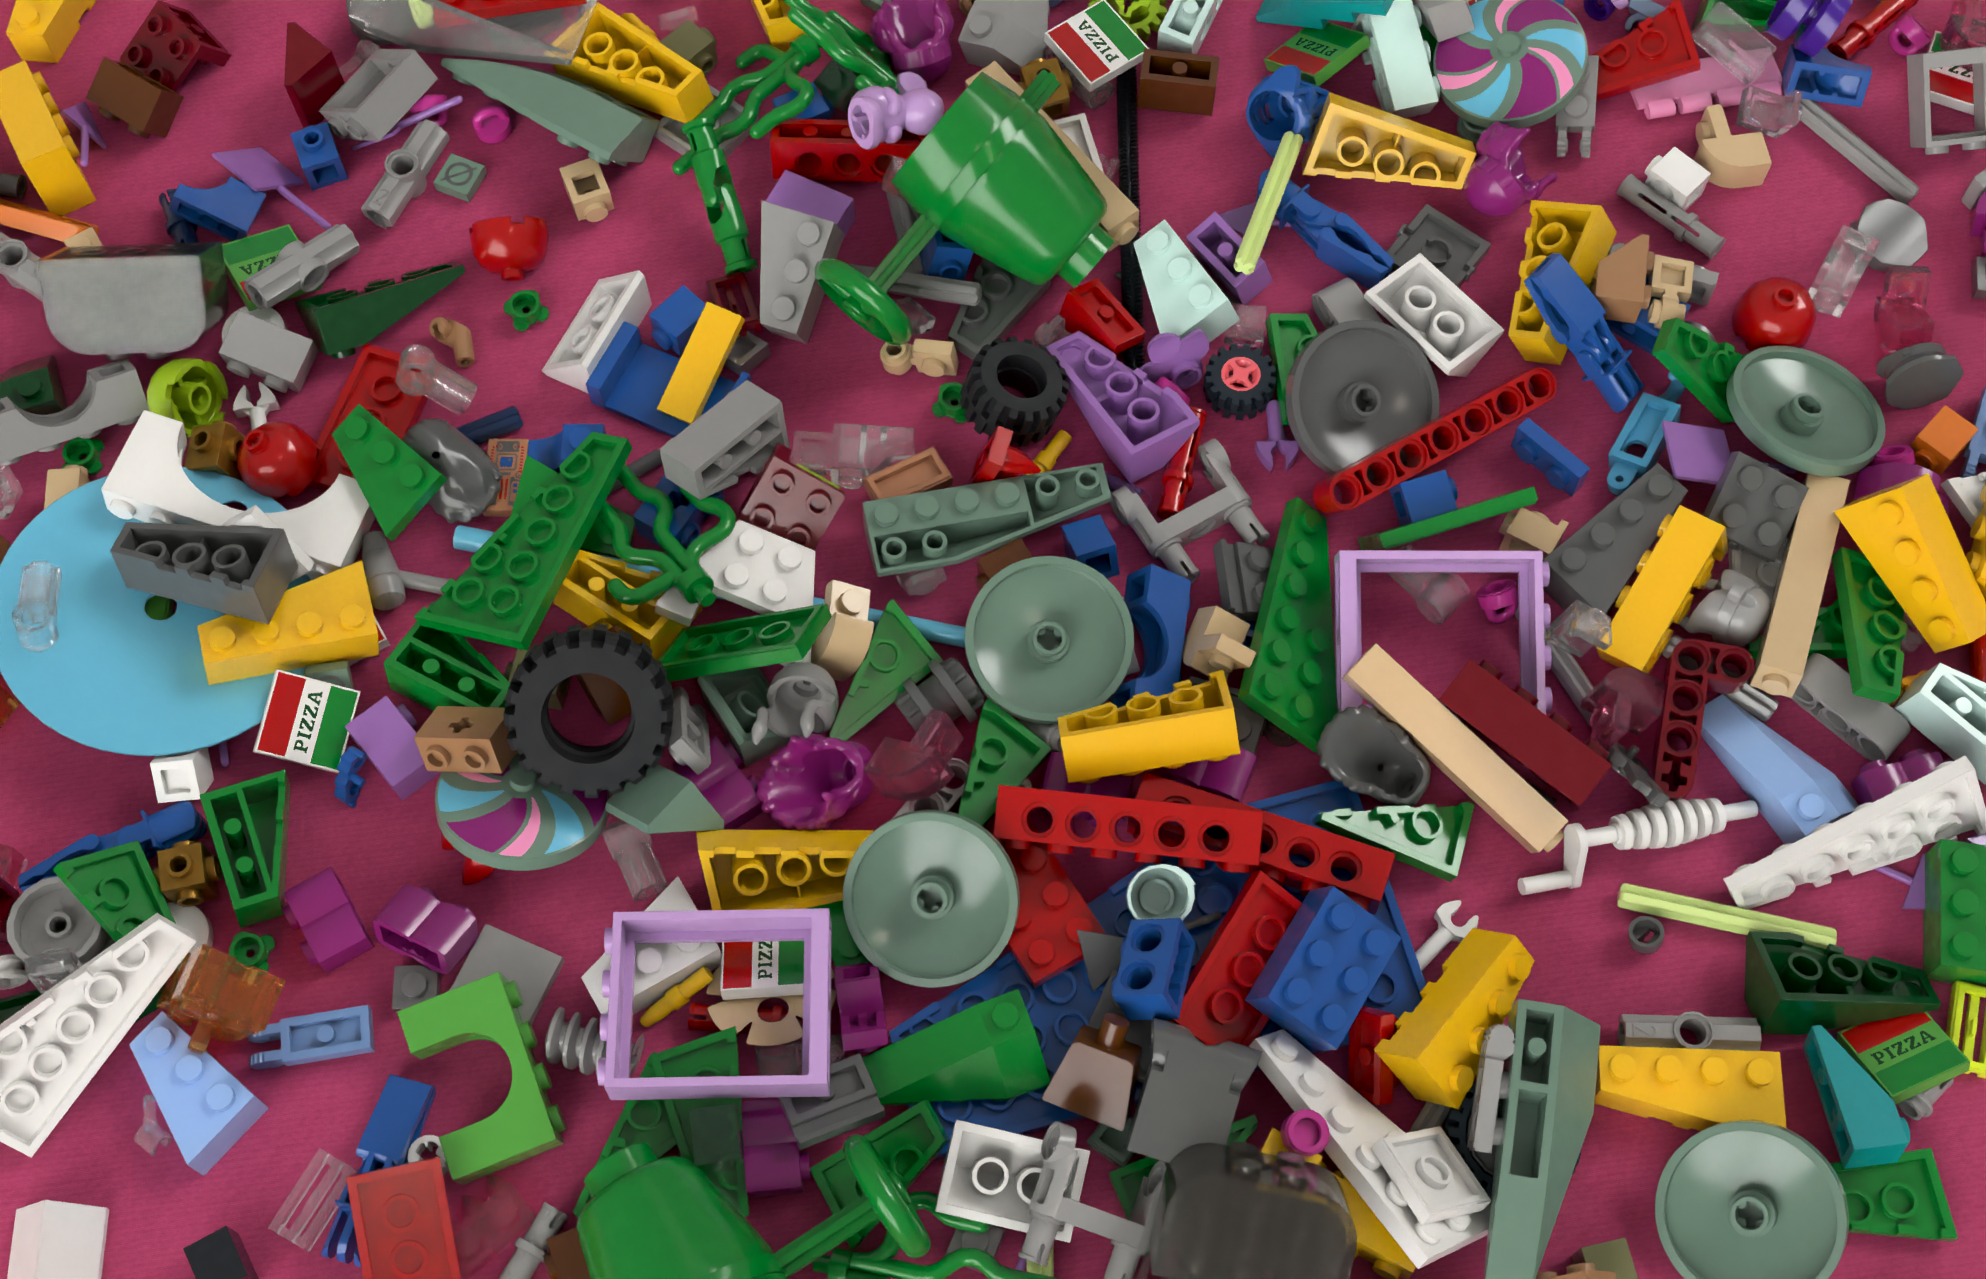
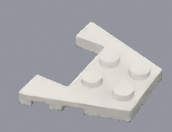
M742 520L736 522L730 536L710 548L699 559L700 566L714 581L712 592L716 596L752 611L767 614L813 605L815 551ZM674 586L658 600L654 613L689 627L700 603L687 602ZM811 648L803 660L779 664L788 666L797 662L811 663Z

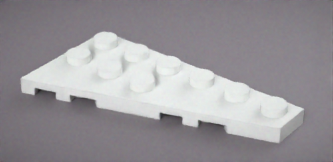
M1966 756L1955 761L1941 763L1926 776L1914 782L1900 784L1892 793L1873 803L1861 804L1851 814L1838 821L1822 824L1810 835L1793 844L1781 845L1771 855L1753 864H1745L1738 867L1732 875L1723 879L1737 907L1751 909L1789 897L1794 892L1796 886L1801 884L1813 883L1816 888L1829 884L1832 880L1830 875L1848 869L1852 876L1914 857L1920 852L1923 845L1938 842L1940 839L1957 841L1956 835L1973 829L1978 836L1985 834L1986 807L1975 768Z
M156 913L0 1024V1142L32 1158L197 942L194 934Z
M1284 1029L1256 1038L1249 1047L1262 1051L1257 1065L1294 1112L1301 1109H1310L1319 1113L1326 1120L1329 1127V1140L1324 1150L1417 1269L1488 1235L1491 1206L1489 1204L1479 1212L1421 1225L1371 1149L1379 1138L1404 1134L1405 1132Z

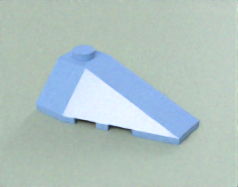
M1722 694L1705 704L1701 736L1749 799L1756 802L1759 812L1784 844H1793L1810 835L1820 825L1834 823L1851 814L1859 806L1834 773Z

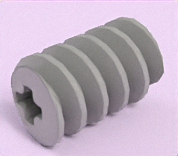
M559 1007L552 1017L545 1039L547 1061L553 1065L563 1061L564 1067L569 1070H573L579 1065L582 1074L588 1076L596 1070L597 1075L598 1059L606 1058L607 1041H601L600 1033L597 1032L598 1019L592 1017L584 1028L581 1027V1013H574L570 1021L565 1022V1008ZM643 1033L635 1044L631 1043L630 1078L636 1071L642 1056L645 1042Z

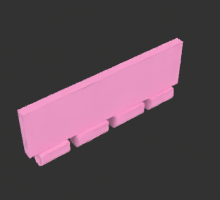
M1768 47L1699 59L1701 66L1698 71L1630 91L1637 110L1644 109L1646 118L1650 120L1674 116L1676 114L1675 104H1677L1680 114L1705 111L1706 106L1712 105V98L1714 105L1722 104V107L1747 104L1749 96L1752 102L1778 99L1781 97L1783 78Z

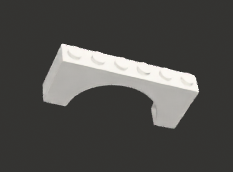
M143 410L101 488L107 510H110L115 516L126 520L134 518L147 523L222 526L226 521L243 512L211 499L189 480L182 468V459L188 444L183 422L147 410ZM342 474L338 475L335 482L326 492L310 503L287 511L265 513L279 528L284 529L286 535L315 562L311 571L306 574L312 580L353 564L363 545V535L369 532L375 519V515L356 479Z

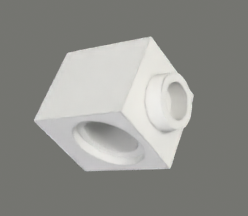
M1675 146L1664 157L1657 155L1644 172L1648 176L1645 182L1646 185L1684 211L1702 195L1711 175L1709 171Z
M208 747L192 752L155 756L150 762L158 803L200 799V794H204L214 781Z

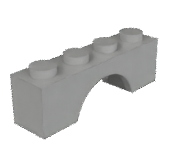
M127 358L87 370L86 383L79 398L68 408L54 414H33L16 406L8 397L1 398L0 465L14 464L20 461L23 455L35 451L48 452L55 450L62 445V442L76 437L82 439L94 437L101 433L103 428L115 424L129 425L137 422L143 410L149 411V407L136 368Z

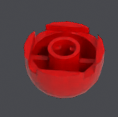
M504 216L475 222L472 224L473 228L469 227L473 256L478 264L488 272L501 274L502 281L525 279L526 272L535 270L544 261L548 250L547 221L542 218L523 216V224L521 222H511V216Z
M1770 277L1755 282L1741 295L1732 315L1734 333L1736 336L1740 334L1742 339L1747 342L1745 347L1751 352L1767 346L1802 348L1807 343L1816 321L1815 303L1807 289L1798 282L1785 277Z
M281 421L265 423L249 432L239 448L236 461L240 478L250 489L263 496L272 497L275 501L281 503L276 498L283 497L286 494L293 498L312 482L320 467V461L316 458L317 450L321 451L320 445L307 432L295 424Z

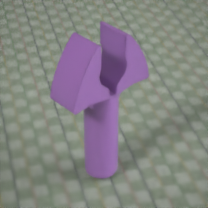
M1271 400L1266 406L1269 438L1266 442L1256 441L1255 453L1261 464L1269 472H1272V454L1275 452V448H1278L1279 452L1285 457V472H1287L1296 460L1299 445L1296 440L1289 441L1285 438L1279 401Z

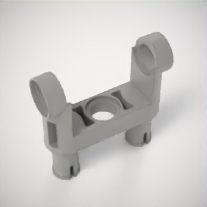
M1211 439L1198 447V453L1206 469L1203 473L1217 492L1166 520L1157 523L1137 492L1132 494L1126 486L1110 493V504L1117 518L1125 526L1131 525L1152 558L1157 561H1163L1170 572L1191 580V583L1200 576L1201 572L1189 558L1183 546L1226 523L1233 525L1244 543L1255 545L1254 542L1256 541L1261 546L1270 536L1269 532L1265 530L1251 510L1253 506L1252 499L1232 473L1229 457L1223 446L1216 439Z
M1058 1121L1053 1122L1043 1138L1040 1154L1044 1164L1028 1207L1030 1209L1029 1215L1033 1217L1018 1256L1047 1267V1260L1059 1226L1064 1227L1065 1223L1111 1239L1110 1244H1113L1114 1248L1103 1279H1133L1140 1256H1145L1146 1252L1149 1253L1164 1206L1170 1205L1177 1196L1182 1181L1181 1168L1161 1160L1158 1161L1151 1169L1149 1176L1143 1177L1130 1219L1121 1218L1063 1196L1078 1153L1077 1150H1074L1077 1133L1076 1129L1072 1126Z

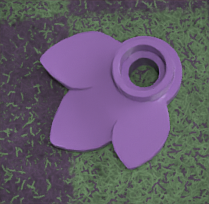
M1200 329L1192 331L1182 339L1173 333L1156 335L1147 346V352L1151 361L1139 369L1147 373V379L1153 383L1160 376H1164L1180 389L1190 388L1196 385L1202 377L1203 364L1201 359L1209 351L1208 338Z

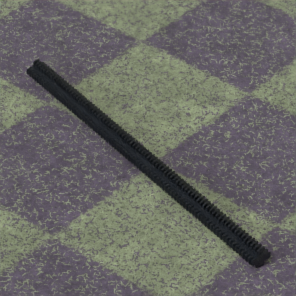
M1135 65L1118 75L1116 79L1119 190L1140 210V192L1138 191L1140 190L1138 187L1140 185L1138 183L1140 181L1138 179L1139 160L1137 159L1139 157L1137 155L1139 153L1137 151L1139 149L1137 147L1139 145L1137 143L1138 112H1136L1138 110L1136 108L1137 77H1135L1137 73H1135ZM1138 231L1129 243L1120 246L1122 306L1143 327L1144 325L1141 324L1144 322L1142 320L1144 318L1142 316L1143 312L1141 311L1143 310V307H1141L1143 305L1141 303L1143 301L1141 299L1143 297L1141 294L1143 287L1140 286L1143 284L1141 282L1142 271L1133 244L1141 237L1139 236L1141 232ZM1144 341L1123 351L1124 365L1132 370L1140 368L1145 364L1143 363L1145 359L1142 358L1145 356L1143 354L1145 352L1143 350L1144 346L1142 345Z

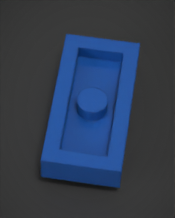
M1527 418L1517 427L1510 446L1515 450L1517 456L1525 463L1532 464L1540 470L1552 486L1557 489H1563L1572 497L1583 486L1590 467L1530 418Z

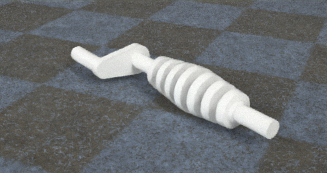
M1705 798L1704 800L1679 799L1673 802L1669 800L1662 808L1656 804H1649L1640 809L1630 810L1625 814L1621 813L1612 816L1609 820V826L1585 830L1580 823L1567 824L1564 829V870L1519 878L1517 883L1518 890L1521 895H1529L1567 887L1569 889L1579 888L1582 883L1588 847L1612 843L1618 850L1677 847L1680 844H1686L1695 839H1701L1710 834L1722 832L1726 827V822L1756 817L1758 815L1757 804L1754 800L1723 805L1717 798Z

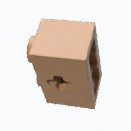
M437 706L414 736L427 771L502 774L518 752L517 750H511L507 741L509 731L508 727L504 726L503 713L505 708Z

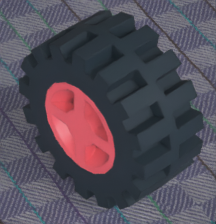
M1237 343L1230 344L1228 351L1225 347H1222L1218 350L1217 356L1214 354L1211 356L1204 376V392L1207 403L1212 402V409L1216 413L1222 410V417L1229 419L1232 414L1236 415V420H1243V415H1247L1251 419L1256 417L1257 410L1261 414L1266 410V406L1272 400L1275 390L1276 368L1275 365L1271 366L1272 359L1269 355L1262 357L1263 350L1257 347L1252 351L1250 350V344L1245 343L1243 348H1238ZM1233 384H1243L1244 387L1234 386Z

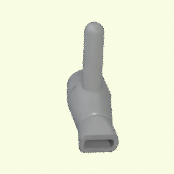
M371 531L363 535V567L373 607L379 610H390L400 606L406 598L405 588L443 595L440 589L449 579L399 570L382 531Z

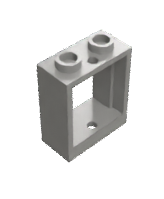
M1986 46L1907 55L1910 148H1925V155L1949 153V145L1962 144V150L1986 148ZM1972 64L1974 131L1932 135L1929 69Z
M377 49L319 111L326 118L331 132L340 139L381 141L438 78L414 49Z

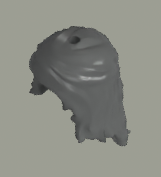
M440 418L419 420L403 435V442L448 479L427 502L438 515L446 518L447 523L453 524L457 521L468 523L473 517H478L484 513L488 506L496 501L497 494L501 491L499 481L503 477L498 470V466L490 460L481 447L454 426L448 424L446 420H441ZM435 451L439 452V456H438V457H436V458H433V457H432V453H433V452H435Z
M1361 704L1358 708L1347 707L1344 711L1336 713L1333 716V720L1325 725L1324 730L1320 734V740L1316 743L1317 753L1320 756V766L1326 769L1332 778L1343 782L1344 786L1349 787L1350 791L1368 794L1382 802L1385 806H1414L1424 795L1431 783L1430 763L1425 754L1412 741L1408 733L1395 722L1388 723L1385 716L1379 715L1377 710Z

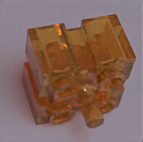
M202 944L193 949L192 953L188 952L168 978L156 1006L168 1011L166 1016L179 1024L191 1026L194 1020L198 1021L187 1048L192 1052L204 1054L211 1037L225 1043H233L234 1040L239 1041L248 1037L250 1033L256 1034L264 1031L286 980L255 966H245L236 962L237 958Z

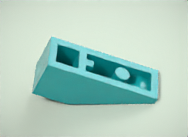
M1822 1025L1812 1026L1802 1047L1843 1168L1848 1169L1898 1162L1910 1142V1130L1906 1119L1899 1117L1894 1100Z

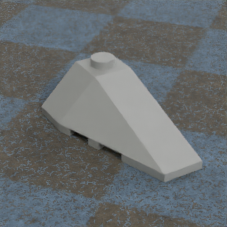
M975 0L958 39L967 63L986 67L996 61L1007 73L1020 75V67L1026 66L1027 63L1034 59L1044 58L1048 49V45L1044 42V34L1048 30L1049 0Z

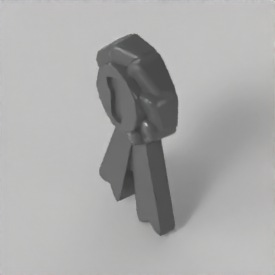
M1612 739L1606 741L1603 748L1610 754L1605 760L1612 764L1611 767L1616 772L1627 778L1632 787L1643 793L1650 804L1654 803L1662 808L1669 801L1670 797L1648 775L1650 773L1649 769L1635 756L1640 749L1633 744L1628 750Z

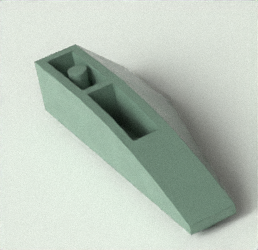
M443 58L441 66L453 72L452 78L466 85H475L483 90L482 93L505 103L516 112L525 115L541 126L558 134L556 140L572 148L581 146L589 150V158L605 165H609L611 161L623 166H627L628 162L643 163L660 122L597 88L566 76L531 67L483 60Z
M1103 463L866 501L863 502V526L871 563L877 577L959 564L1018 538H1023L1111 501V494Z
M1518 998L1508 1016V1025L1510 1029H1513L1516 1040L1513 1041L1515 1044L1514 1053L1504 1060L1503 1071L1509 1072V1084L1506 1098L1500 1101L1499 1117L1503 1118V1131L1500 1145H1496L1484 1279H1536L1594 1114L1601 1025L1562 1005Z

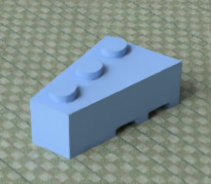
M163 1011L129 1044L187 1165L202 1176L269 1109Z

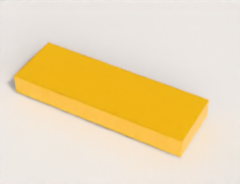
M710 302L706 303L657 410L689 425L701 415L745 322L742 316Z

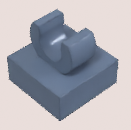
M1631 0L1628 8L1632 15L1625 23V30L1630 33L1636 23L1642 22L1648 17L1653 18L1667 8L1651 0Z

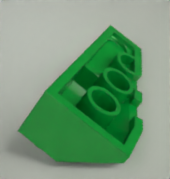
M1019 989L978 1003L862 1058L877 1091V1097L883 1106L916 1105L923 1100H929V1102L951 1101V1103L983 1099L1008 1101L1046 1087L1050 1083L1035 1029Z

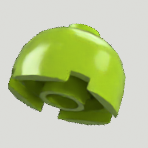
M197 358L173 359L158 368L151 377L147 389L149 411L183 422L186 437H191L194 426L209 425L214 421L224 420L226 412L219 413L222 406V399H228V388L224 375L217 365L212 362Z

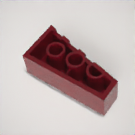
M1470 659L1438 700L1483 737L1496 743L1495 745L1514 761L1528 767L1530 772L1548 787L1567 797L1566 801L1579 809L1611 768L1612 764L1605 760L1610 753L1590 738L1583 743L1573 736L1570 732L1574 726L1553 711L1548 717L1538 710L1535 705L1539 700L1518 685L1513 691L1502 683L1500 679L1504 674L1488 661L1483 659L1478 665Z

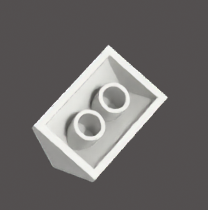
M1421 253L1368 290L1363 297L1399 331L1416 343L1421 351L1448 376L1466 377L1504 332V329Z
M638 270L599 279L545 364L542 372L548 377L588 393L586 382L622 323L625 321L638 327L652 305L645 275Z
M956 1119L944 1160L935 1212L1027 1233L1033 1217L1029 1215L1030 1209L1028 1207L1044 1164L1040 1154L1043 1140ZM1075 1147L1074 1150H1077L1078 1153L1063 1196L1079 1202L1090 1151ZM1065 1223L1064 1227L1059 1226L1055 1239L1070 1243L1074 1226Z
M43 1200L16 1209L7 1279H101L109 1209L106 1207Z

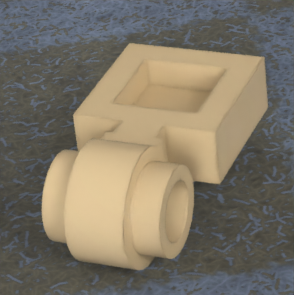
M1655 254L1648 285L1652 286L1651 297H1657L1660 300L1652 299L1647 317V322L1654 323L1655 328L1661 329L1663 321L1673 318L1684 321L1686 305L1679 304V302L1687 303L1691 296L1694 271L1693 261Z
M915 338L914 345L907 343L891 345L885 342L880 350V358L884 369L894 375L905 374L912 365H916L918 372L932 377L957 375L959 360L954 342Z

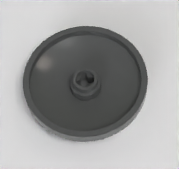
M1372 320L1347 321L1332 326L1314 336L1306 343L1294 360L1287 379L1285 396L1287 418L1296 442L1316 466L1330 475L1439 416L1440 402L1437 381L1424 353L1403 332L1385 323ZM1401 450L1399 457L1402 464L1406 466L1407 456ZM1368 467L1367 478L1372 482L1375 481V475L1371 468Z

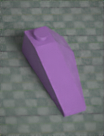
M1077 331L1045 347L1048 349L1047 354L1049 356L1055 355L1060 361L1058 368L1065 369L1067 374L1065 381L1069 383L1070 394L1107 455L1130 484L1165 467L1173 455L1200 425L1198 417L1177 392L1167 386L1164 389L1147 379V373L1139 368L1132 370L1116 359L1114 352L1084 333Z

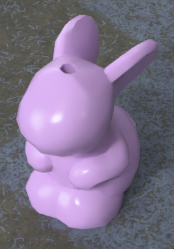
M904 72L898 75L897 89L899 94L890 87L870 86L857 91L851 98L848 107V123L852 136L862 148L869 150L876 148L884 141L889 144L897 142L901 139L903 129L917 135H928L943 116L944 105L942 98L936 92L927 89L926 81L920 75L912 72Z

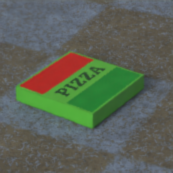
M1327 22L1324 29L1304 27L1267 56L1264 61L1267 70L1275 72L1280 67L1295 65L1301 70V80L1320 86L1370 46L1368 35Z
M289 224L216 246V256L249 312L259 308L251 301L248 292L245 290L244 280L275 262L279 252L287 244L298 240ZM322 285L313 291L322 289ZM300 289L292 295L285 298L284 300L291 299L309 292H304Z
M1927 1012L1857 1024L1837 1034V1042L1894 1100L1895 1105L1969 1071L1970 1060Z

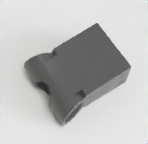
M1153 1017L1150 1037V1064L1145 1075L1124 1148L1217 1178L1239 1102L1240 1092L1256 1068L1262 1051L1229 1040L1216 1045L1206 1046L1192 1034L1188 1027Z

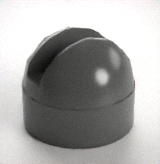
M1638 917L1629 925L1628 941L1635 951L1642 955H1651L1657 952L1664 942V927L1660 921L1653 917ZM1650 931L1655 934L1647 943H1642Z

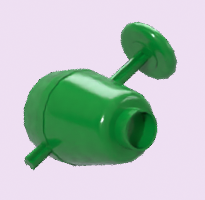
M1042 69L1020 96L984 72H981L947 110L891 180L894 187L920 216L867 278L852 266L836 258H825L817 262L814 270L817 283L845 314L866 331L891 345H903L910 341L912 337L911 323L901 308L886 293L938 231L959 245L1033 285L1046 284L1058 274L1075 288L1112 246L1115 239L1098 225L1107 212L1106 199L1046 119L1038 113L1061 85L1055 79L1056 76L1052 72L1048 73L1045 69Z
M862 1135L848 1137L843 1144V1153L864 1195L776 1253L773 1252L762 1236L691 1160L677 1156L657 1159L647 1143L634 1144L612 1154L587 1174L584 1184L592 1199L585 1205L577 1220L579 1240L591 1279H789V1277L877 1219L881 1220L897 1244L911 1258L925 1256L930 1250L931 1240L910 1203L911 1198L897 1175L890 1171L867 1137Z

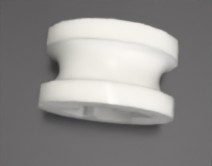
M15 954L0 956V990L19 987L28 981V973L22 970L26 963Z
M424 1135L417 1138L408 1150V1162L423 1160L420 1157L421 1153L426 1148L432 1152L433 1146L438 1147L436 1154L440 1157L442 1174L444 1175L449 1168L439 1137Z

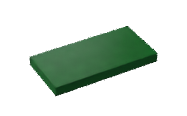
M1534 486L1510 491L1457 507L1455 510L1399 525L1357 539L1361 550H1386L1535 504L1538 497Z
M818 604L682 628L658 661L661 660L667 671V680L671 682L803 660L832 616L827 604Z

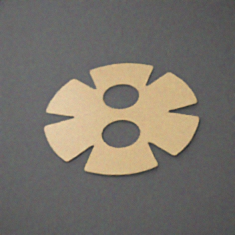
M720 964L713 974L715 979L708 984L706 992L708 995L721 996ZM831 968V979H833L835 976ZM831 990V1010L836 999V990ZM803 995L776 996V998L786 1001L789 1006L788 1014L777 1022H766L757 1013L761 1002L773 997L725 1000L708 1007L712 1020L721 1031L736 1026L738 1034L745 1026L752 1022L746 1041L750 1045H781L803 1037V1030L796 1016H799L803 1019Z

